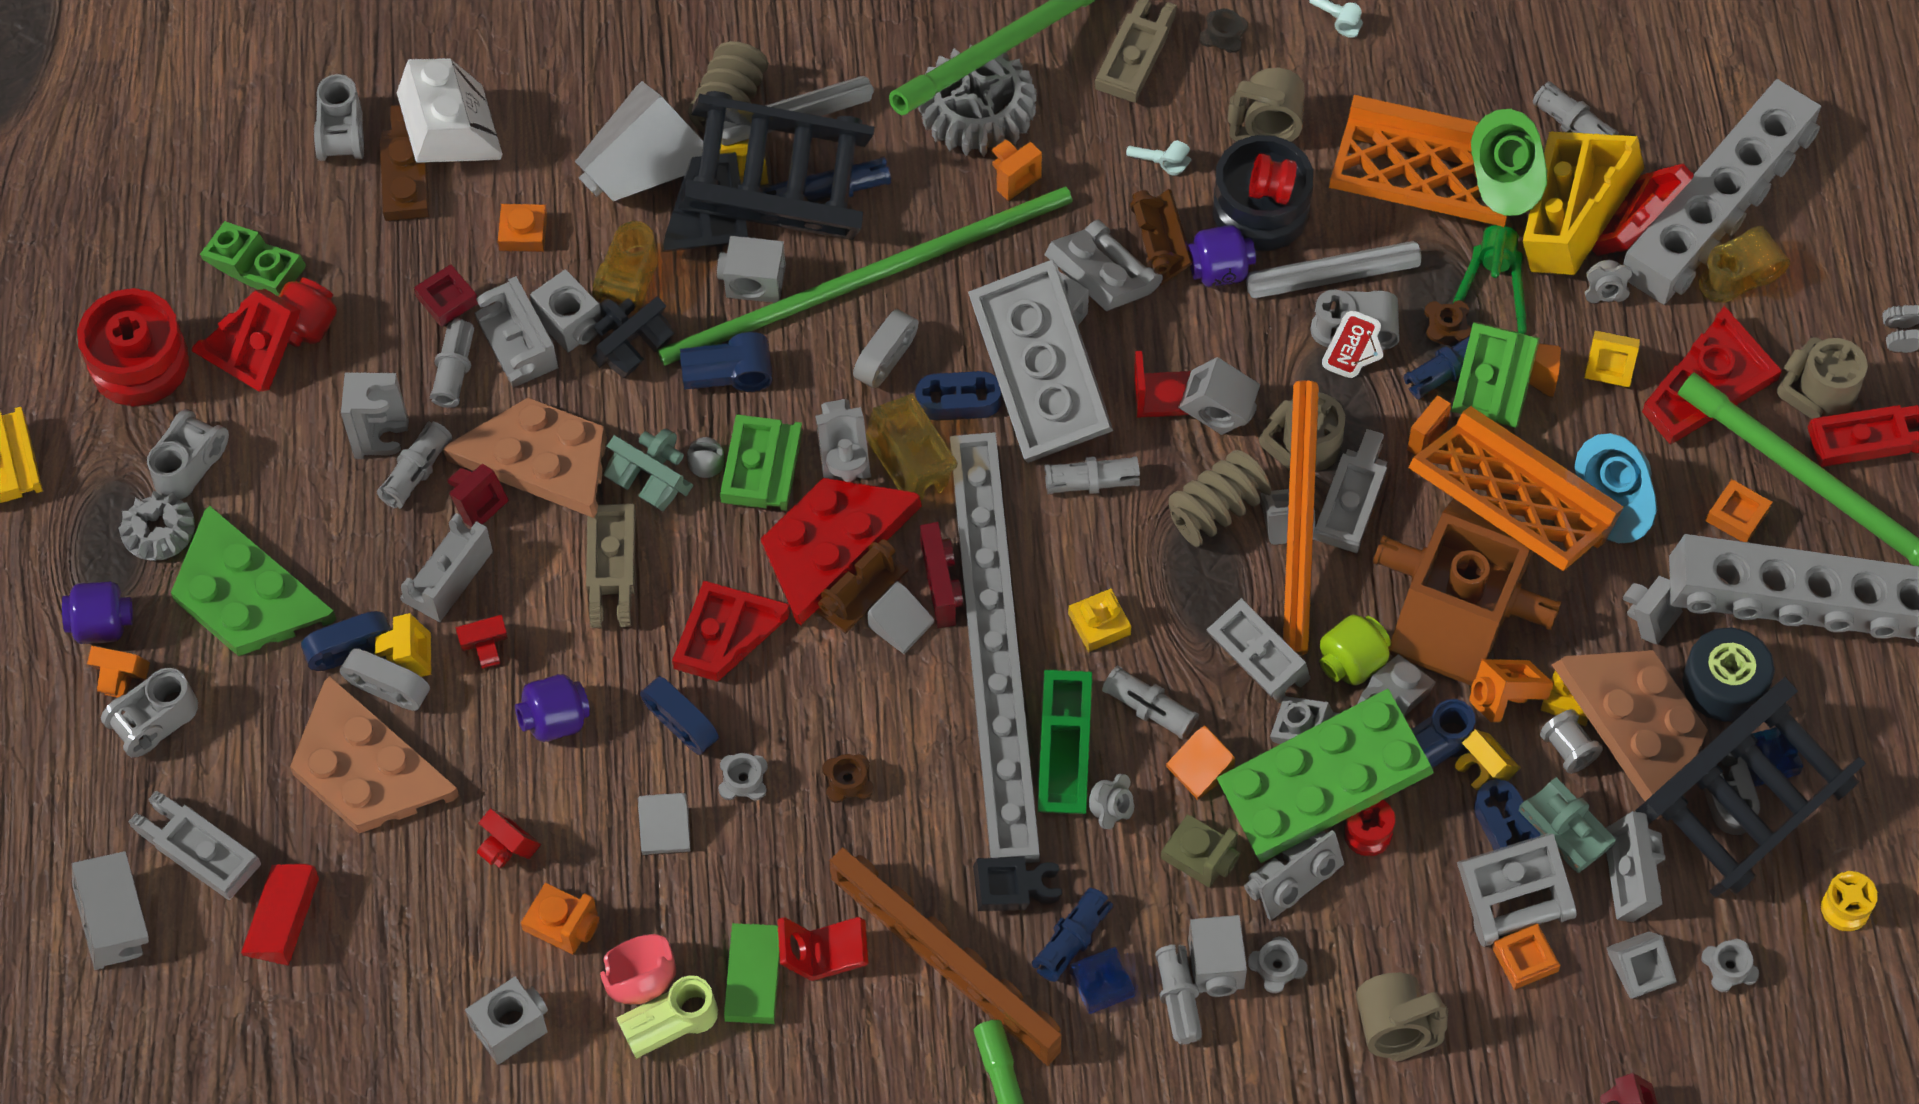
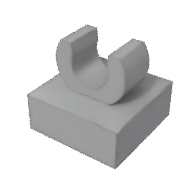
M1658 576L1649 589L1643 585L1633 583L1623 596L1624 601L1633 604L1627 611V615L1637 621L1641 639L1656 645L1659 644L1683 612L1682 607L1671 606L1670 579Z

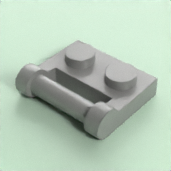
M1098 219L1090 223L1082 231L1051 241L1045 256L1049 260L1053 259L1057 267L1069 278L1089 289V296L1108 311L1150 295L1158 288L1163 276L1154 273L1153 268H1146L1109 234L1110 229Z
M1547 833L1457 862L1473 914L1475 933L1483 947L1494 944V941L1499 940L1501 936L1523 930L1537 923L1542 924L1554 919L1564 922L1576 918L1575 903L1554 834ZM1547 887L1550 888L1551 900L1496 918L1493 917L1490 905Z

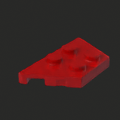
M822 478L760 538L763 550L770 566H772L775 572L776 579L789 603L796 623L802 625L819 608L818 602L822 599L821 592L824 589L830 590L848 571L852 574L856 572L855 564L869 551V545L872 542L879 543L882 539L887 541L922 507L918 494Z

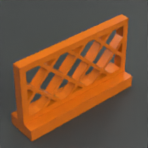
M1354 95L1329 188L1505 227L1507 216L1496 213L1489 207L1482 206L1476 201V199L1482 197L1478 186L1467 190L1458 180L1469 174H1473L1476 177L1471 151V138L1479 122ZM1354 140L1375 145L1361 150ZM1397 149L1419 155L1405 160ZM1386 154L1394 165L1379 170L1371 159ZM1440 159L1461 163L1462 165L1449 170ZM1429 164L1436 171L1437 175L1423 180L1414 169ZM1360 165L1368 174L1362 178L1343 175V170ZM1403 174L1412 185L1401 188L1393 186L1388 180ZM1447 184L1456 195L1449 198L1437 196L1432 189Z
M1472 406L1462 412L1454 427L1415 455L1408 467L1562 571L1566 570L1592 546L1598 549L1606 542L1624 506ZM1432 463L1447 465L1449 471L1441 470ZM1462 468L1476 469L1479 475L1464 473ZM1471 489L1484 490L1487 496H1481ZM1501 493L1515 495L1517 501L1503 499ZM1509 514L1524 516L1526 522L1518 521ZM1540 519L1553 520L1556 527L1542 525ZM1548 540L1563 542L1566 552Z

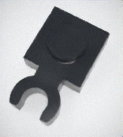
M1025 857L977 858L973 865L978 911L1026 910L1030 904L1029 897H1033L1036 901L1043 904H1052L1057 902L1062 895V889H1049L1043 885L1041 880L1042 878L1056 877L1059 872V865L1056 863H1042L1035 870L1026 871Z

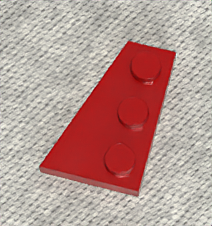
M1724 305L1704 334L1701 333L1683 360L1674 366L1646 400L1642 413L1671 445L1713 420V418L1708 417L1677 394L1693 372L1727 395L1732 403L1738 405L1779 380L1782 370Z

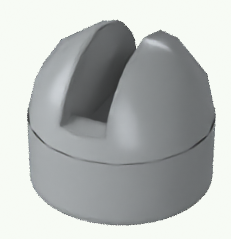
M710 437L697 438L691 443L687 452L688 466L691 472L703 478L717 475L725 464L724 451L721 445L714 438Z

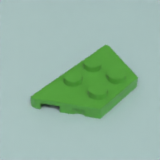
M211 506L204 511L171 594L174 601L237 656L258 650L269 642L278 643L295 637V630L318 622H322L324 627L336 620L334 610Z

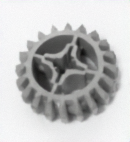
M953 48L950 54L951 59L960 54L955 48ZM1005 52L938 92L933 99L919 106L918 109L921 112L925 130H932L935 142L945 140V145L949 151L958 145L962 146L965 156L968 155L971 149H979V152L984 157L989 147H996L1005 139L1016 145L1019 133L1027 134L1030 120H1033V116L1036 113V104L1034 103L1036 101V89L1032 84L1030 72L1023 70L1020 59L1009 61V55ZM939 56L936 61V67L950 59ZM928 67L926 73L930 72L936 67ZM1009 103V105L1004 110H1002L1003 105Z

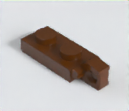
M391 106L392 130H382V139H380L385 221L429 217L427 162L416 163L401 106Z

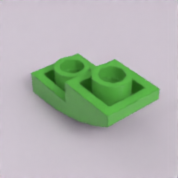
M226 221L223 222L200 253L204 261L225 274L257 290L267 289L277 296L287 282L296 281L306 267L299 254L265 244L259 232Z

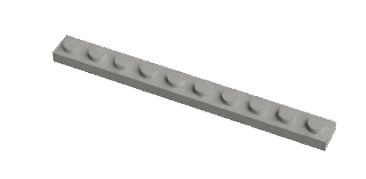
M996 432L950 436L990 858L1025 857V863L1039 862L1040 853Z

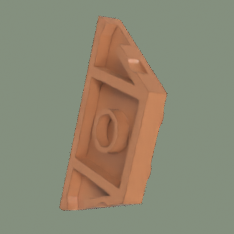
M526 398L450 442L443 449L448 462L472 471L483 463L494 470L498 480L502 483L592 518L597 514L596 493L597 486L601 484L603 468L601 459L605 455L607 442L606 432L602 425Z
M1653 650L1565 656L1552 664L1644 801L1651 797L1697 755L1708 729Z
M329 676L324 681L290 768L292 774L357 833L360 834L380 827L385 821L390 819L400 820L417 814L416 808L442 799L445 800V803H449L459 797L456 786Z

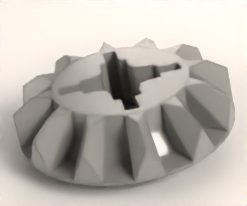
M153 491L152 495L141 500L135 497L134 505L128 511H122L123 520L121 526L118 527L122 542L130 553L144 560L157 561L178 554L188 545L194 533L195 521L187 502L184 503L179 500L173 492L168 496H163ZM163 515L165 528L156 527L153 532H150L146 522L148 520L156 521L159 516Z

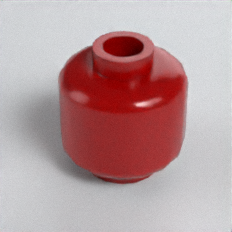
M302 277L300 282H287L278 297L301 310L288 341V344L297 348L300 347L302 341L309 344L319 343L337 314V308L333 301H331L334 294L320 284L305 277Z

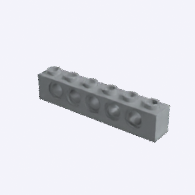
M1776 79L1695 172L1689 184L1626 252L1623 265L1628 266L1632 272V277L1627 282L1663 305L1676 292L1682 295L1693 282L1696 276L1694 270L1702 262L1708 265L1720 249L1722 237L1726 233L1732 236L1739 229L1746 217L1745 210L1751 204L1758 206L1763 201L1771 187L1769 182L1774 176L1783 177L1795 160L1796 155L1794 153L1800 146L1806 149L1813 142L1820 130V126L1816 124L1821 105L1779 79ZM1669 250H1674V251H1677V252H1679V253H1673V252H1671V251H1669Z
M1684 534L1669 555L1671 606L1687 608L1689 611L1698 614L1718 612L1733 614L1736 618L1742 620L1762 618L1777 620L1786 626L1806 624L1825 627L1831 632H1846L1850 630L1870 633L1873 637L1881 639L1892 637L1915 639L1919 643V566ZM1719 577L1723 578L1727 583L1723 582ZM1766 584H1768L1769 586H1771L1774 590H1772V589H1770L1769 587H1767Z

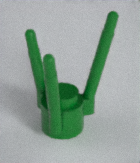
M1493 225L1486 228L1483 232L1482 244L1474 246L1472 260L1454 297L1453 303L1455 301L1464 302L1481 263H1483L1487 270L1491 271L1493 278H1498L1500 272H1505L1510 267L1518 332L1526 334V310L1521 270L1523 254L1517 251L1519 235L1511 227Z

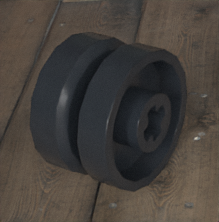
M1254 135L1238 140L1223 152L1216 165L1213 218L1217 227L1236 226L1241 231L1243 238H1252L1255 251H1272L1292 243L1303 233L1309 221L1310 200L1313 192V167L1307 155L1293 142L1277 136ZM1259 153L1270 155L1272 160L1282 162L1285 159L1296 161L1295 182L1286 205L1275 203L1274 199L1268 196H1263L1260 199L1249 197L1251 173Z

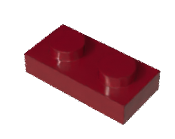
M938 522L920 525L921 551L937 629L956 626V608L963 607V597L959 579L950 580L948 567L955 566L951 539H942Z

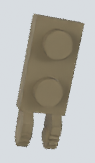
M1138 0L1132 13L1127 14L1095 80L1096 90L1136 103L1168 37V32L1176 16L1177 5L1167 2L1155 23L1146 19L1152 7V0Z
M634 504L598 505L597 514L594 518L587 516L586 589L589 595L591 628L602 627V622L604 621L602 595L619 594L617 619L620 622V627H631V594H635L636 511Z

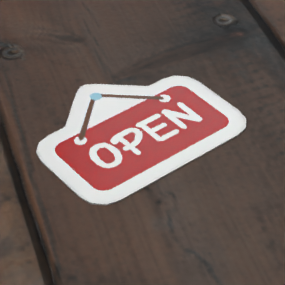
M1351 310L1346 312L1322 359L1323 367L1344 377L1353 378L1357 376L1363 366L1383 358V351L1377 337L1381 328L1380 322L1357 311Z

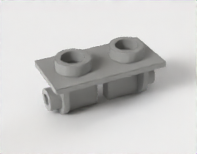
M1333 830L1327 834L1322 831L1283 851L1284 859L1289 862L1287 865L1282 864L1274 857L1248 876L1249 882L1244 885V888L1253 900L1256 901L1260 897L1262 898L1267 917L1270 921L1287 908L1296 904L1302 896L1323 880L1330 878L1336 870L1344 865L1336 833Z

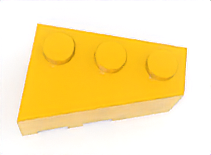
M1549 131L1544 151L1547 167V187L1542 199L1530 210L1523 238L1531 272L1569 275L1577 273L1596 241L1644 170L1638 136Z

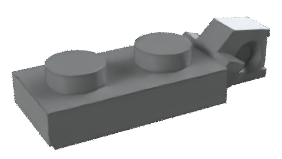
M1366 429L1359 451L1355 452L1348 449L1346 454H1342L1316 524L1313 540L1358 553L1386 476L1387 461L1378 459L1382 449L1381 443L1384 434Z

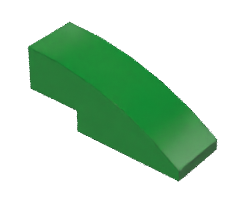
M1044 670L1038 812L1086 814L1092 672Z

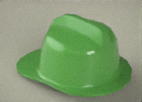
M1513 109L1495 110L1484 116L1475 127L1471 138L1472 158L1480 194L1484 203L1492 211L1504 216L1521 215L1535 207L1542 199L1547 187V167L1540 134L1529 117Z

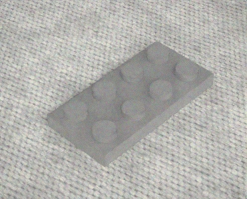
M1053 259L968 292L1023 458L1027 463L1113 431L1061 275Z

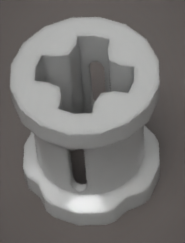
M1573 709L1566 710L1553 717L1543 726L1540 733L1541 738L1545 742H1551L1564 759L1563 767L1570 774L1589 766L1603 751L1601 744L1596 740L1592 741L1578 723L1579 715Z

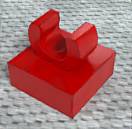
M502 614L456 627L462 651L476 648L482 669L500 664L495 642L508 639Z
M492 808L486 812L478 823L491 836L480 845L476 853L490 865L495 864L502 868L510 860L513 853L530 860L542 845L508 815Z

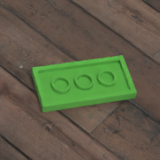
M1387 688L1218 776L1217 780L1257 858L1262 863L1432 775L1434 771L1390 690Z

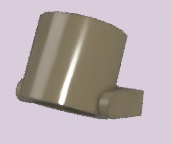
M1267 68L1257 72L1251 77L1250 82H1240L1235 95L1231 96L1229 101L1227 120L1230 123V137L1234 141L1254 135L1277 136L1290 142L1295 140L1300 135L1303 127L1305 97L1304 82L1299 75L1283 68Z
M1817 337L1810 338L1801 350H1794L1781 372L1783 379L1777 387V394L1781 399L1811 419L1847 413L1854 407L1868 369L1867 358L1861 348L1851 341L1842 338H1827L1825 340ZM1802 374L1800 384L1798 387L1799 392H1797L1790 386L1793 382L1797 381L1800 375Z
M1324 393L1318 394L1315 472L1328 469L1336 463L1341 455L1345 427V413L1342 405L1335 398ZM1293 399L1291 401L1284 400L1267 418L1268 426L1259 437L1261 447L1289 471ZM1284 428L1282 447L1271 437L1275 432H1280Z
M1401 972L1386 973L1375 976L1358 987L1355 995L1370 1053L1398 1062L1433 1049L1444 1041V1034L1448 1023V1008L1443 1004L1436 992L1422 996L1419 982L1411 974Z

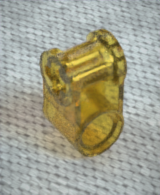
M630 221L621 225L615 232L604 262L600 265L594 279L592 297L596 301L603 302L604 299L608 298L614 302L622 303L629 298L636 306V309L633 310L634 312H638L641 309L647 294L648 285L658 264L652 229L647 224L641 221ZM643 247L638 252H629L632 248Z
M1757 226L1711 250L1707 259L1708 268L1703 271L1700 277L1699 288L1704 296L1714 302H1728L1756 287L1775 281L1785 273L1791 261L1765 227Z

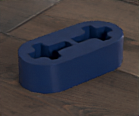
M989 372L938 373L927 375L916 385L915 400L918 412L929 420L976 419L990 417L999 410L1002 403V392L997 377ZM985 389L987 400H978L976 390ZM931 392H940V403H932Z
M371 611L310 633L301 642V649L311 670L325 671L343 665L353 649H361L372 654L375 653V637L392 629L387 616L383 612Z
M658 676L640 691V696L648 709L694 753L701 755L719 739L718 732L708 718L665 678Z
M1500 779L1489 780L1480 787L1474 806L1476 817L1494 850L1510 845L1512 839L1510 830H1513L1519 842L1541 836L1536 828L1519 812L1520 804L1524 801L1513 784ZM1490 796H1495L1498 802L1507 801L1504 810L1505 819L1496 806L1487 807Z

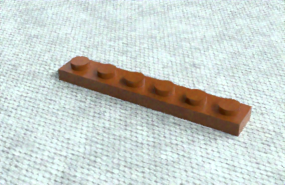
M842 847L829 860L831 880L988 1016L993 1020L1002 1021L1004 1029L1046 1066L1061 1053L1062 1035L1059 1033L1060 1027L1056 1021L1042 1010L1035 1012L1022 1001L1024 999L1023 995L1010 981L1004 978L999 981L986 970V963L974 950L969 947H965L962 950L950 939L951 936L947 928L933 916H929L926 919L913 908L915 906L913 900L903 889L896 885L890 888L878 878L879 873L867 858L862 855L854 857Z

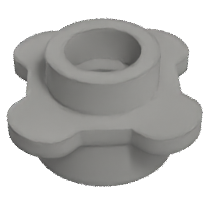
M1604 260L1594 264L1587 272L1589 288L1585 291L1586 300L1590 303H1598L1601 300L1605 302H1621L1627 299L1630 295L1627 280L1632 277L1631 269L1613 260Z
M739 753L728 755L721 760L720 769L723 771V782L719 785V794L722 798L732 800L736 796L749 797L751 800L757 801L765 796L766 786L763 784V773L767 771L768 765L763 757ZM745 774L748 778L745 781H740L739 776Z
M1118 774L1114 781L1101 780L1097 782L1090 793V810L1095 817L1099 818V824L1104 829H1112L1115 822L1120 819H1129L1134 812L1133 795L1129 791L1131 782L1130 778L1125 774Z
M1275 937L1272 941L1266 943L1260 951L1252 952L1248 958L1249 968L1260 974L1265 981V989L1271 993H1280L1284 989V984L1294 978H1303L1307 972L1306 962L1298 958L1296 949L1284 937ZM1279 961L1282 967L1277 969L1273 966V963Z
M1741 939L1725 941L1717 947L1708 946L1702 953V962L1709 966L1713 975L1711 984L1720 992H1727L1731 986L1740 983L1752 985L1759 977V970L1753 965V956L1749 946ZM1732 962L1735 968H1727L1726 963Z

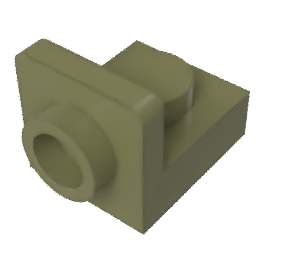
M1187 814L1161 850V859L1208 888H1211L1219 875L1226 878L1239 859L1240 852L1236 850L1238 833L1229 828L1222 835Z

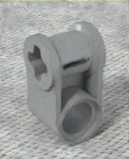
M330 75L324 78L317 88L314 143L318 161H324L327 156L354 155L355 159H362L364 156L362 107L355 83L346 75ZM339 101H345L341 104H335Z
M1335 289L1322 293L1317 299L1315 306L1316 315L1312 319L1310 331L1314 340L1320 345L1329 347L1333 338L1331 336L1332 327L1337 330L1345 313L1351 310L1373 317L1380 322L1381 328L1377 337L1382 350L1390 349L1398 344V298L1394 294L1387 291L1357 292ZM1333 301L1336 302L1334 310L1330 309Z
M189 409L180 411L171 422L169 429L147 456V466L156 492L163 496H168L173 492L179 500L191 494L207 470L223 454L229 438L227 428L221 425L213 427L196 419V414ZM177 469L174 472L166 473L167 471Z
M163 668L154 672L148 679L127 694L113 700L102 712L101 722L106 728L114 729L122 739L124 751L128 756L139 757L151 751L161 740L183 724L189 722L198 710V700L183 673L177 669ZM180 692L175 700L163 702L169 694Z

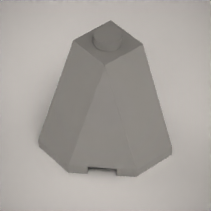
M641 81L576 159L575 163L584 171L579 179L596 197L604 192L612 201H616L684 176L690 159L702 156L704 141L660 94Z

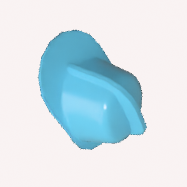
M1613 433L1598 434L1587 440L1577 452L1575 461L1576 475L1624 506L1607 540L1618 544L1632 543L1644 537L1654 525L1657 513L1656 494L1651 481L1650 462L1636 445L1623 436Z

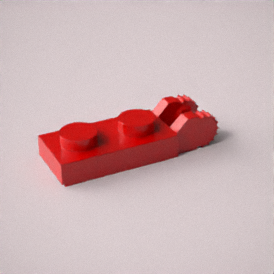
M1900 405L1818 417L1810 420L1807 427L1819 466L1821 467L1908 454L1910 451L1915 454L1919 453V431L1909 432L1908 430L1919 426V405L1903 408Z

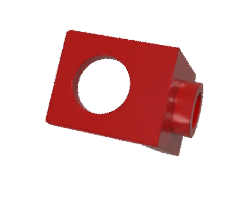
M1135 351L1134 390L1137 418L1189 415L1181 410L1179 405L1191 371L1144 373L1142 351Z
M786 917L778 919L780 964L806 979L815 981L868 965L866 921L863 918L855 917L812 931ZM791 935L794 936L799 945V960L794 956L791 949Z

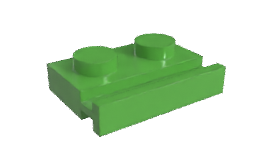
M1473 322L1451 412L1462 414L1464 410L1472 406L1496 423L1517 428L1540 337Z
M736 414L720 492L721 503L766 509L767 505L780 507L782 511H788L803 432L802 422H795L794 425L783 424L778 419Z

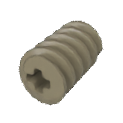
M733 41L722 43L715 49L713 59L708 64L707 73L703 75L701 85L696 90L694 100L690 103L688 110L691 122L702 133L705 134L707 118L691 115L692 107L698 95H706L709 91H719L730 94L732 100L751 103L750 100L755 98L756 87L761 84L762 74L767 71L769 64L767 57L759 49L749 44Z
M1234 450L1227 455L1226 461H1218L1212 466L1211 471L1206 470L1198 475L1197 481L1191 480L1184 485L1183 491L1177 490L1170 495L1168 503L1172 520L1183 537L1197 548L1203 544V539L1199 532L1200 529L1207 536L1213 537L1217 534L1214 519L1220 525L1227 527L1231 524L1228 509L1236 516L1241 517L1246 513L1242 499L1255 507L1260 503V497L1256 489L1265 495H1271L1269 480L1257 461L1243 451Z

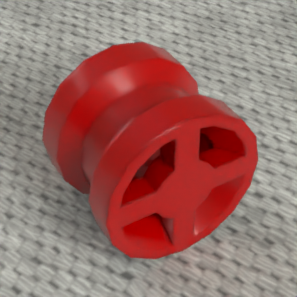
M1259 153L1251 173L1249 197L1260 199L1263 196L1272 197L1275 203L1286 205L1295 182L1296 161L1285 159L1282 162L1273 161L1270 155Z
M1381 800L1347 818L1344 827V839L1348 847L1355 853L1363 856H1376L1383 853L1389 847L1395 826V813L1387 802ZM1370 819H1371L1370 823H1364V824H1363V822H1362V821L1370 820Z

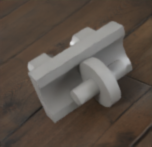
M847 399L823 403L821 405L822 414L815 416L823 477L835 480L843 479L846 482H851L856 477L862 479L870 478L864 416L861 407L851 409Z

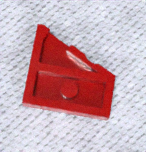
M1682 163L1640 175L1596 241L1592 251L1597 256L1629 249L1637 241L1638 237L1689 184L1694 174Z
M267 289L255 290L241 302L240 308L236 312L229 313L218 323L219 328L210 336L196 342L193 345L192 352L259 392L270 390L301 310Z
M703 580L673 656V669L718 682L788 619L790 615L789 604Z

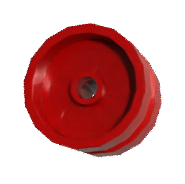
M142 289L117 290L97 299L83 313L77 329L78 347L87 364L90 377L100 394L117 404L132 407L154 404L171 395L183 382L189 367L188 347L180 331L176 314L165 299L152 291Z

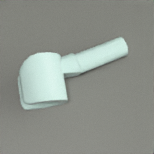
M1309 0V3L1337 18L1335 29L1341 35L1349 38L1357 36L1363 25L1360 19L1362 12L1359 5L1350 2L1342 7L1328 0Z
M1173 141L1165 152L1128 146L1126 153L1128 157L1160 163L1164 171L1174 176L1182 173L1191 161V158L1186 156L1190 148L1181 141Z

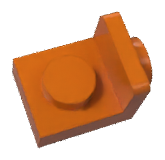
M1482 659L1476 679L1471 686L1469 700L1490 722H1501L1508 700L1516 703H1525L1528 699L1548 700L1553 682L1530 660Z
M545 883L522 919L521 926L523 931L574 955L581 942L587 943L593 937L599 924V916H597L594 897L584 893L578 899Z

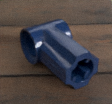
M740 333L733 336L728 344L680 349L684 390L733 385L739 391L756 392L772 384L769 340L761 333Z
M1448 699L1441 702L1434 709L1431 717L1411 729L1432 769L1447 758L1459 757L1468 751L1462 742L1475 730V713L1466 702L1458 699ZM1447 723H1456L1464 730L1458 734H1451L1444 731L1441 727Z

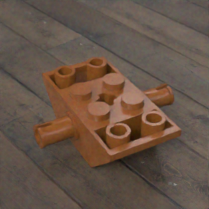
M1454 498L1442 512L1428 547L1419 550L1390 539L1383 535L1380 541L1381 545H1378L1373 564H1379L1412 577V583L1391 639V646L1388 647L1392 656L1399 654L1410 663L1472 686L1481 660L1489 658L1505 618H1510L1511 615L1546 627L1548 630H1551L1562 602L1523 589V583H1520L1533 551Z

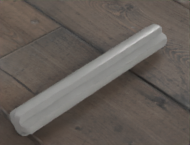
M860 76L766 106L823 116L870 101L874 89L867 77ZM725 121L721 144L727 146L749 139L751 126Z
M1410 241L1249 272L1246 278V285L1251 298H1260L1415 268L1421 265L1422 256L1418 243Z

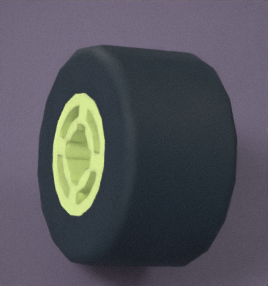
M1733 627L1714 629L1702 635L1691 648L1682 677L1685 695L1692 706L1706 717L1723 722L1735 721L1769 691L1775 672L1772 654L1762 640L1748 631Z

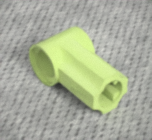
M689 975L677 980L669 992L616 1019L637 1059L687 1033L698 1034L707 1031L717 1020L718 1007L712 989L706 980L698 976ZM701 997L705 999L703 1007L696 1012L690 1013L681 1010L684 1002L689 998Z

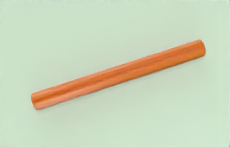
M1309 380L1296 381L1293 385L1283 640L1298 655L1307 654L1309 646L1319 394L1318 383Z

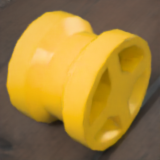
M1854 871L1839 873L1832 879L1821 901V912L1824 919L1832 927L1840 931L1850 932L1860 929L1866 924L1877 903V889L1874 883L1864 874ZM1853 905L1855 908H1848V906Z

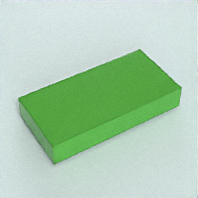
M732 923L724 1009L725 1022L775 1024L780 963L778 925Z

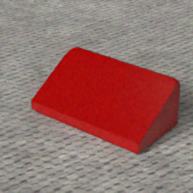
M278 864L271 866L241 951L242 956L289 966L319 880L314 865Z

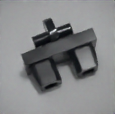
M657 296L630 319H628L627 315L636 309L631 299L627 298L619 305L608 298L601 302L599 306L603 318L594 325V328L601 336L610 329H613L614 332L597 345V352L591 356V359L599 368L607 363L621 377L626 378L644 360L630 344L640 335L652 350L656 352L657 349L662 348L673 338L675 332L667 319L662 315L666 308L664 302Z

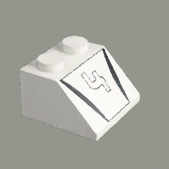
M450 58L408 59L397 90V96L416 163L501 160L503 154L483 86Z

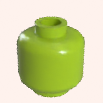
M1348 616L1321 638L1320 650L1323 656L1319 661L1321 668L1333 681L1339 682L1343 680L1347 684L1357 686L1364 683L1388 663L1390 655L1388 647L1391 646V640L1384 627L1373 617Z

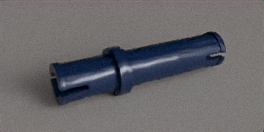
M885 156L853 165L849 198L853 197V192L891 184ZM834 169L807 176L804 195L808 197V202L831 198ZM788 181L761 188L764 189L765 194L782 196L783 193H787Z

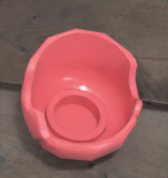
M658 934L641 935L622 942L608 951L604 956L606 974L605 971L600 973L605 990L613 1000L628 1005L645 1004L667 992L676 976V962L667 938Z

